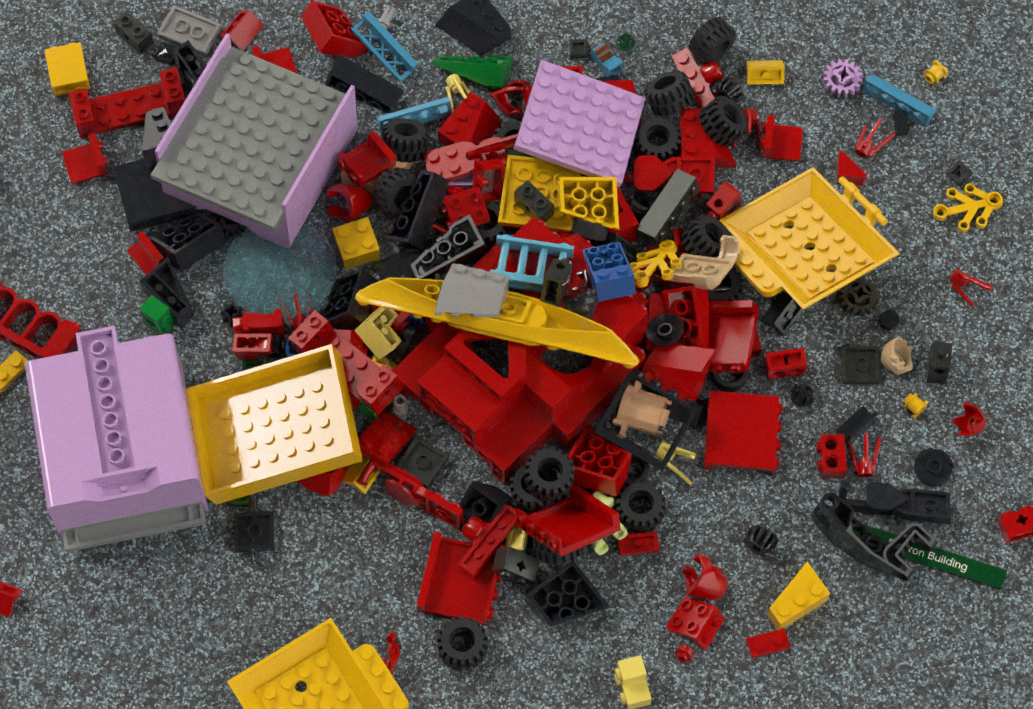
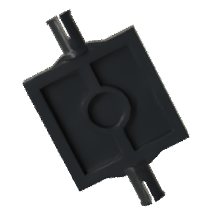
M250 499L249 511L234 513L235 553H251L250 564L254 565V557L255 564H259V553L275 551L274 511L263 512L258 510V499H254V501Z

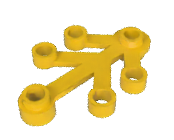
M968 183L965 185L964 194L958 192L956 188H949L946 193L947 199H956L964 204L949 208L943 204H938L934 207L932 215L934 219L943 221L949 215L968 211L957 227L959 232L966 233L977 210L986 207L982 215L977 217L975 222L977 228L983 229L987 225V219L991 212L1001 208L1003 197L998 192L986 193L976 188L974 184ZM975 195L982 200L975 201L968 196ZM982 220L984 224H980L978 221Z
M662 241L658 249L637 254V262L630 263L637 287H646L649 282V276L658 266L663 280H671L674 277L673 270L682 268V261L675 254L677 246L674 241ZM666 257L670 259L671 269L664 261ZM648 266L644 271L639 269Z

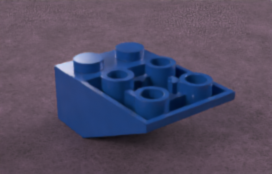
M620 242L582 250L592 288L597 291L598 302L636 294L634 274Z

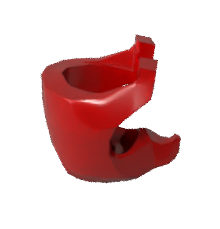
M343 184L334 185L327 189L326 196L328 198L342 194L348 202V211L343 210L338 205L326 207L327 214L329 216H336L346 223L357 220L372 205L371 193L364 187L359 188L358 186Z
M699 553L696 554L692 560L701 564L702 572L697 580L695 569L686 564L681 572L685 575L686 579L685 593L694 598L719 600L726 592L728 578L724 575V571L718 566L714 568L706 556Z

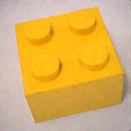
M368 217L332 228L334 241L345 270L381 259L380 249Z

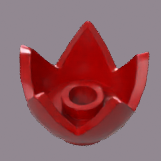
M963 402L965 415L951 419L962 430L957 435L973 436L982 432L986 427V418L983 411L978 406Z

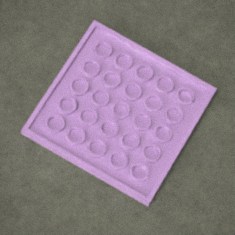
M541 60L514 150L589 177H616L617 187H620L623 182L645 97Z

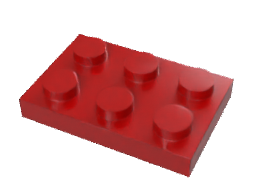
M383 410L358 438L361 454L387 467L415 435L417 428Z

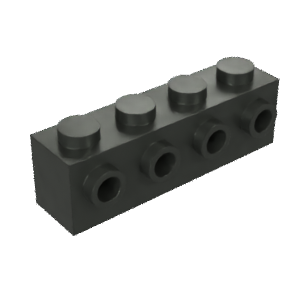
M680 169L676 170L636 228L641 238L657 246L666 240L671 228L677 224L680 215L688 208L690 200L699 191L700 185L696 177Z

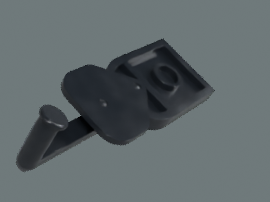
M846 481L840 483L838 496L852 506L854 512L881 515L895 514L899 518L908 521L950 525V492L919 489L897 490L888 483L872 482L867 485L866 500L846 499L847 492L851 489L850 483Z

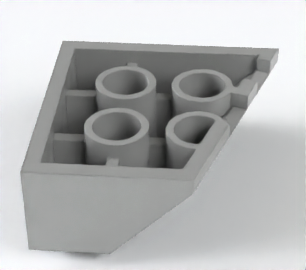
M452 263L441 286L435 315L442 316V312L452 313V316H460V313H470L473 317L497 318L508 294L510 276Z

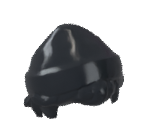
M640 193L632 194L625 199L639 224L656 201V199L649 200Z
M588 288L587 292L580 290L579 295L566 297L563 300L564 309L591 319L598 305L597 291Z

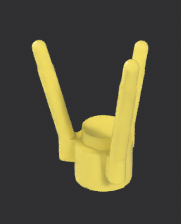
M458 74L450 75L446 79L448 86L445 89L451 101L452 113L455 110L451 92H460L464 99L467 98L465 92L467 94L470 92Z
M662 442L656 455L664 459L671 444ZM677 447L670 460H673L675 454L694 460L697 453ZM668 462L667 466L689 485L692 484L684 474Z

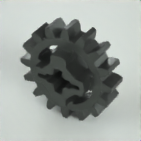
M864 276L862 280L858 278L839 290L840 296L838 301L842 302L841 308L846 307L847 314L852 311L854 317L857 313H860V316L863 317L864 312L870 315L871 309L876 310V304H879L880 301L878 298L880 291H876L878 286H872V280L866 282Z

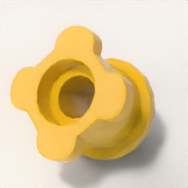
M934 60V65L924 71V78L929 84H938L939 79H945L948 73V69L941 65L938 60Z
M910 393L903 401L905 403L904 408H908L914 414L912 416L914 419L925 410L929 403L927 400L923 402L917 393L914 395Z

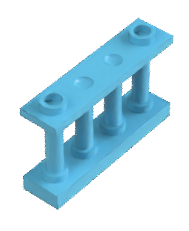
M507 234L497 235L496 247L501 248L498 269L490 270V272L510 276L508 288L541 293L547 255L559 256V260L562 258H573L574 246H570L567 243L555 244L515 238ZM509 249L520 250L517 272L515 273L505 271ZM528 252L540 253L537 272L534 276L525 274ZM556 282V283L553 284V287H554L555 289H556L558 283Z

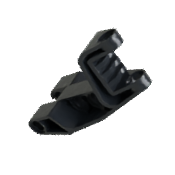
M832 492L826 493L811 513L813 523L833 546L866 566L904 581H908L914 574L913 569L902 559L912 545L915 543L929 552L937 545L935 538L918 523H911L893 541L887 542L882 540L853 517L854 508ZM825 500L831 501L833 503V507H830L829 505L825 504ZM817 511H821L826 517H819ZM853 530L858 531L861 537L858 538L854 534ZM906 535L907 539L903 542V544L899 547L895 554L891 555V551L899 543L902 537ZM868 543H873L876 546V550L870 549Z

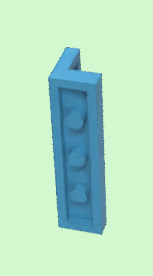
M370 11L366 12L362 20L351 28V31L400 83L417 69L418 63ZM365 25L369 29V35H362L358 29ZM371 39L379 40L382 43L381 48H374L371 45ZM384 52L391 53L394 56V62L386 61L383 58ZM396 66H404L407 72L400 76L396 72Z
M874 74L871 77L868 76L865 80L864 92L895 110L906 109L908 117L925 127L936 113V109Z
M449 97L377 116L376 120L382 134L384 125L390 120L406 118L423 124L448 117L452 114L451 101Z

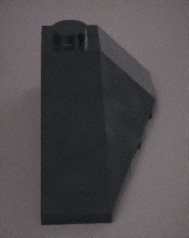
M469 214L453 223L449 227V231L442 237L440 236L436 243L429 250L422 253L410 266L416 278L429 279L434 277L436 273L440 275L448 272L452 263L464 266L474 263L490 250Z

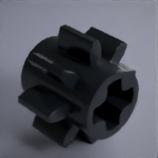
M234 302L230 305L225 304V310L220 311L223 317V324L228 323L232 327L233 318L243 317V313H241L243 311L242 306L237 307Z
M273 335L272 354H267L268 357L279 358L281 353H285L286 344L281 336Z
M803 383L802 385L799 384V386L795 384L790 390L792 392L791 401L798 407L809 406L814 401V391L808 384Z

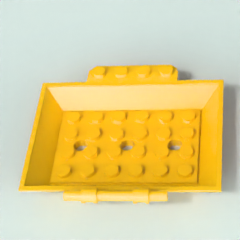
M812 167L719 221L722 222L733 236L739 239V255L734 266L764 297H772L785 290L804 310L900 254L873 227L877 221L884 226L888 223V220L882 215V211L875 204H871L860 193V190L845 177H840L838 180L844 187V193L841 195ZM855 199L866 209L864 217L852 206ZM810 247L815 248V249H813V250H806L807 248H810ZM830 269L836 270V271L833 272V273H832V272H827V271L830 270Z
M329 618L227 681L243 709H409V702L375 648L372 645L363 644L352 651L332 618ZM304 682L307 685L304 692L296 691L295 686L297 683Z

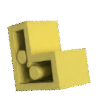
M384 307L375 310L355 329V332L378 360L393 351L402 342L390 327L398 314L393 309Z
M641 655L618 661L617 668L615 669V682L622 690V693H620L622 705L626 704L627 709H635L651 704L652 698L646 682L647 673Z

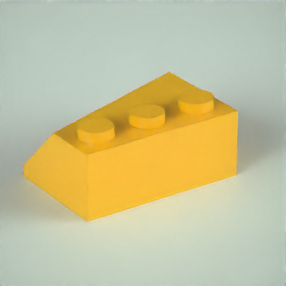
M559 177L557 197L558 206L562 214L619 230L616 177Z

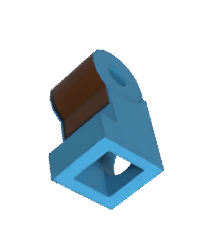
M601 43L591 50L593 59L607 77L622 72L623 62L610 51L605 43Z

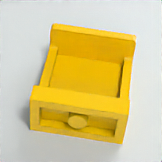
M81 42L45 49L54 96L86 88L91 89Z

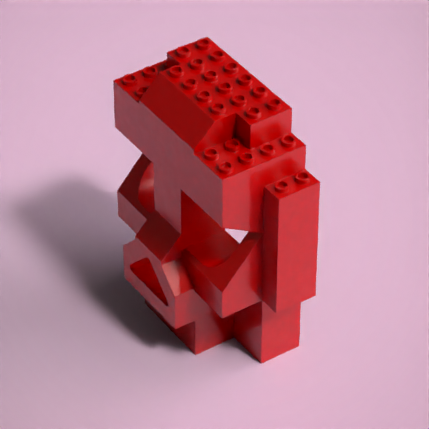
M534 216L513 236L515 238L555 244L567 243L570 246H574L573 258H567L572 264L567 296L563 297L559 307L564 308L563 300L566 297L577 296L580 294V290H585L586 292L588 288L593 290L582 251L583 249L594 247L587 238L581 237L578 233L573 235L566 233L564 230L559 234L555 231L552 232L542 220H537ZM495 245L472 268L488 272L498 269L501 248ZM509 249L505 268L506 272H517L520 250ZM528 252L525 267L526 275H536L540 253ZM547 255L544 275L553 259H559V256ZM586 270L590 286L572 290V288L586 285V282L583 280L584 276L579 277L577 275L578 272ZM521 290L527 296L541 300L540 292ZM636 291V294L599 301L596 311L590 319L611 329L639 358V364L634 366V368H626L623 364L593 357L590 367L574 374L558 372L542 361L539 357L548 350L545 345L532 346L458 329L448 325L447 322L436 323L431 318L425 317L426 329L431 333L392 370L404 386L399 393L406 399L411 396L433 416L436 413L441 415L461 433L462 441L490 465L491 473L505 485L510 480V477H513L512 472L514 470L518 471L520 464L524 466L531 455L534 456V452L540 450L552 437L567 449L581 435L587 424L591 425L609 407L628 371H634L635 369L642 371L646 355L641 347L646 342L648 300L642 292ZM494 339L502 347L508 342V378L500 376L473 352L472 340Z

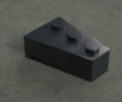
M189 40L173 49L185 100L206 67V64Z
M168 257L139 281L142 291L148 297L152 295L169 307L172 319L179 327L183 326L194 316L192 306Z

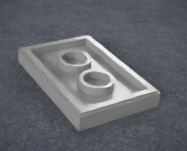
M173 5L158 30L157 37L176 45H181L189 40L197 53L206 56L220 33L222 24Z

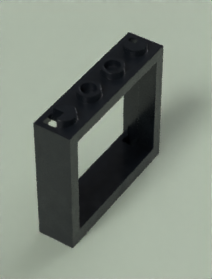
M638 369L634 371L629 370L595 433L663 471L699 408L696 407L697 403L693 400L680 398L677 391L671 388L666 390L661 387L662 383L652 378V380L645 378V373ZM632 379L690 411L664 459L606 427Z

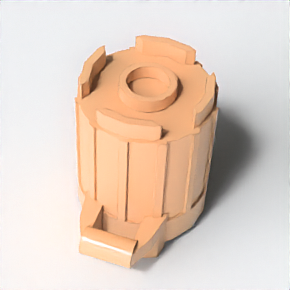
M636 381L635 385L629 384L618 410L617 418L613 420V425L621 427L618 434L625 438L627 437L628 427L653 435H662L663 432L658 430L660 426L665 427L670 410L665 408L666 404L671 405L672 401L640 390L642 383Z

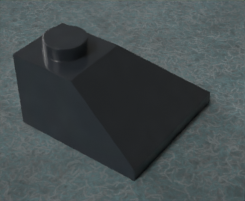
M472 481L459 505L463 509V519L466 521L476 516L485 523H491L506 504L510 505L513 498L499 487Z

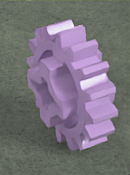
M838 59V63L831 61V65L826 66L823 72V84H826V90L831 89V95L836 92L837 97L844 94V97L847 98L848 93L853 96L855 90L859 91L863 81V73L859 72V66L854 67L855 62L849 64L848 59L845 62Z

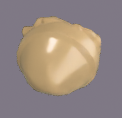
M894 338L886 343L881 353V363L887 370L897 375L913 369L911 347L907 346V341L902 338Z

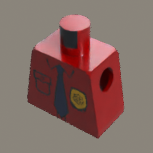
M725 181L707 202V215L713 216L719 221L733 213L741 205L740 192Z

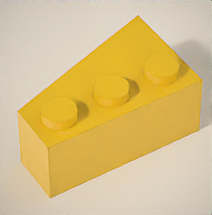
M806 562L769 608L767 616L777 630L787 627L829 599L830 592L808 562Z

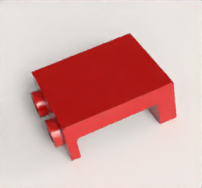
M372 131L368 134V141L346 154L340 151L338 153L337 165L348 174L352 183H356L361 188L381 176V173L384 171L388 172V169L396 167L397 156L379 135Z

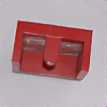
M497 158L485 161L475 160L472 188L478 187L480 189L484 202L499 200L502 197L506 170L505 164Z

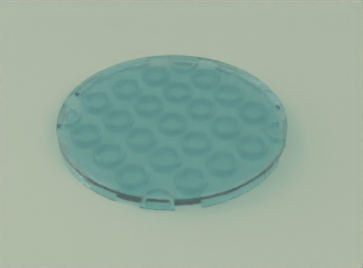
M305 222L290 248H285L263 239L247 228L242 233V236L236 238L229 247L224 260L223 276L230 297L238 307L242 306L243 311L249 312V314L253 312L274 314V309L281 308L284 320L290 321L294 320L295 315H297L293 296L295 293L298 296L301 312L305 315L313 312L327 299L336 281L337 262L334 250L328 239L317 231L315 227Z

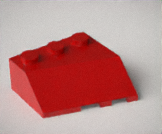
M312 0L302 13L301 18L304 21V25L310 32L311 38L315 41L317 49L322 54H330L337 57L342 55L353 58L370 51L351 31L353 23L340 8Z

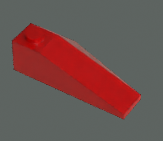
M688 286L663 290L662 295L666 313L677 315L684 324V332L680 337V344L708 349L709 299L707 289Z
M348 466L296 482L312 492L319 493L321 496H330L339 489Z

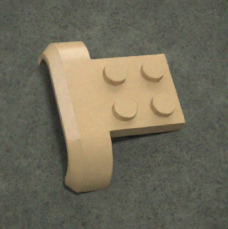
M723 235L720 239L721 249L718 258L682 254L680 257L682 268L673 270L674 277L668 281L691 283L696 288L715 289L738 258L739 239L736 236Z

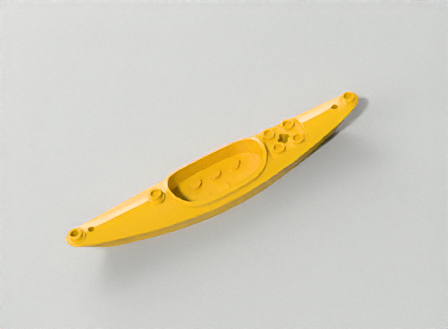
M389 277L371 284L355 295V299L363 306L371 304L411 313L415 318L427 317L436 323L447 322L448 325L458 329L526 345L537 346L541 344L547 346L549 350H557L558 348L620 363L626 368H634V366L639 364V358L611 329L564 308L508 291L506 300L497 318L473 317L470 313H460V316H452V313L442 312V316L435 315L443 280Z

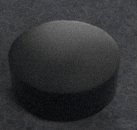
M892 310L883 312L880 317V325L886 330H894L899 324V315Z

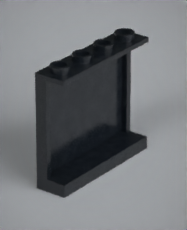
M144 158L113 166L130 232L183 219L198 212L203 213V210L196 209L197 206L164 193L162 184L151 179V173L156 165L146 168Z

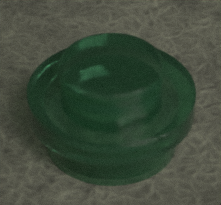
M624 33L618 37L617 46L622 51H630L635 46V39L632 35Z

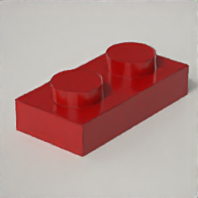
M657 531L627 534L624 539L618 540L620 557L659 553Z
M785 628L746 638L751 659L790 649Z

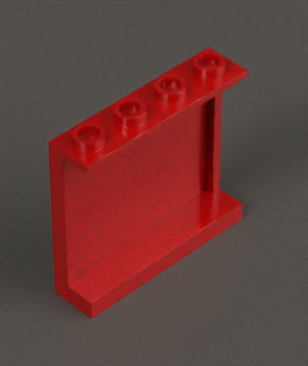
M753 300L709 301L708 349L713 348L716 351L708 372H748L759 308Z
M710 391L704 470H711L712 466L771 471V475L774 476L775 469H779V458L776 457V451H780V439H777V433H781L782 424L781 421H778V415H782L783 404L779 403V396Z
M575 484L569 490L570 498L535 513L527 515L520 509H516L517 517L515 521L517 526L560 556L621 531L619 513Z
M434 531L417 602V611L447 618L455 617L457 620L460 619L459 616H464V619H467L469 616L472 617V621L477 620L482 625H488L489 619L492 620L495 608H492V603L497 601L498 598L497 582L501 583L502 580L498 573L492 571L496 551L478 574L473 577L458 566V563L473 546V543L442 537V533Z

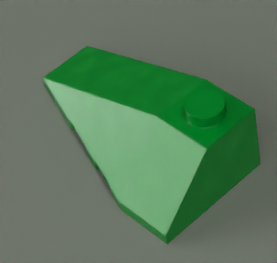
M490 55V58L480 59L479 56L467 57L466 59H463L462 56H438L432 60V64L482 85L491 86L492 89H500L508 83L514 59L513 56Z

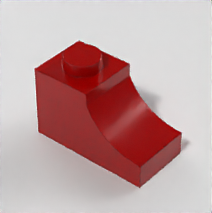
M234 333L232 352L238 360H257L258 356L272 354L273 335Z

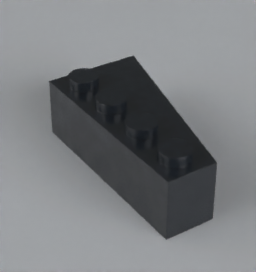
M339 55L325 82V86L339 88L338 91L346 93L351 85L355 86L356 100L360 102L366 100L370 106L385 113L394 111L404 93V90L399 85L386 81L383 76L370 72L367 67L358 65L351 58Z

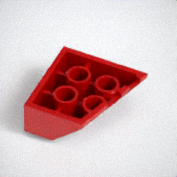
M470 91L467 98L460 103L438 130V142L448 146L467 141L478 146L481 141L493 137L501 119L484 99Z
M684 108L679 113V129L681 133L680 157H715V168H736V163L729 147L718 145L703 130L699 118L701 109Z
M678 343L668 346H655L644 363L642 372L645 373V378L649 380L653 378L661 382V387L666 390L671 388L677 391L680 398L684 400L689 398L696 401L716 349L684 346Z
M587 424L568 454L569 460L572 459L573 467H575L573 483L617 497L625 484L632 454L595 433L593 428Z

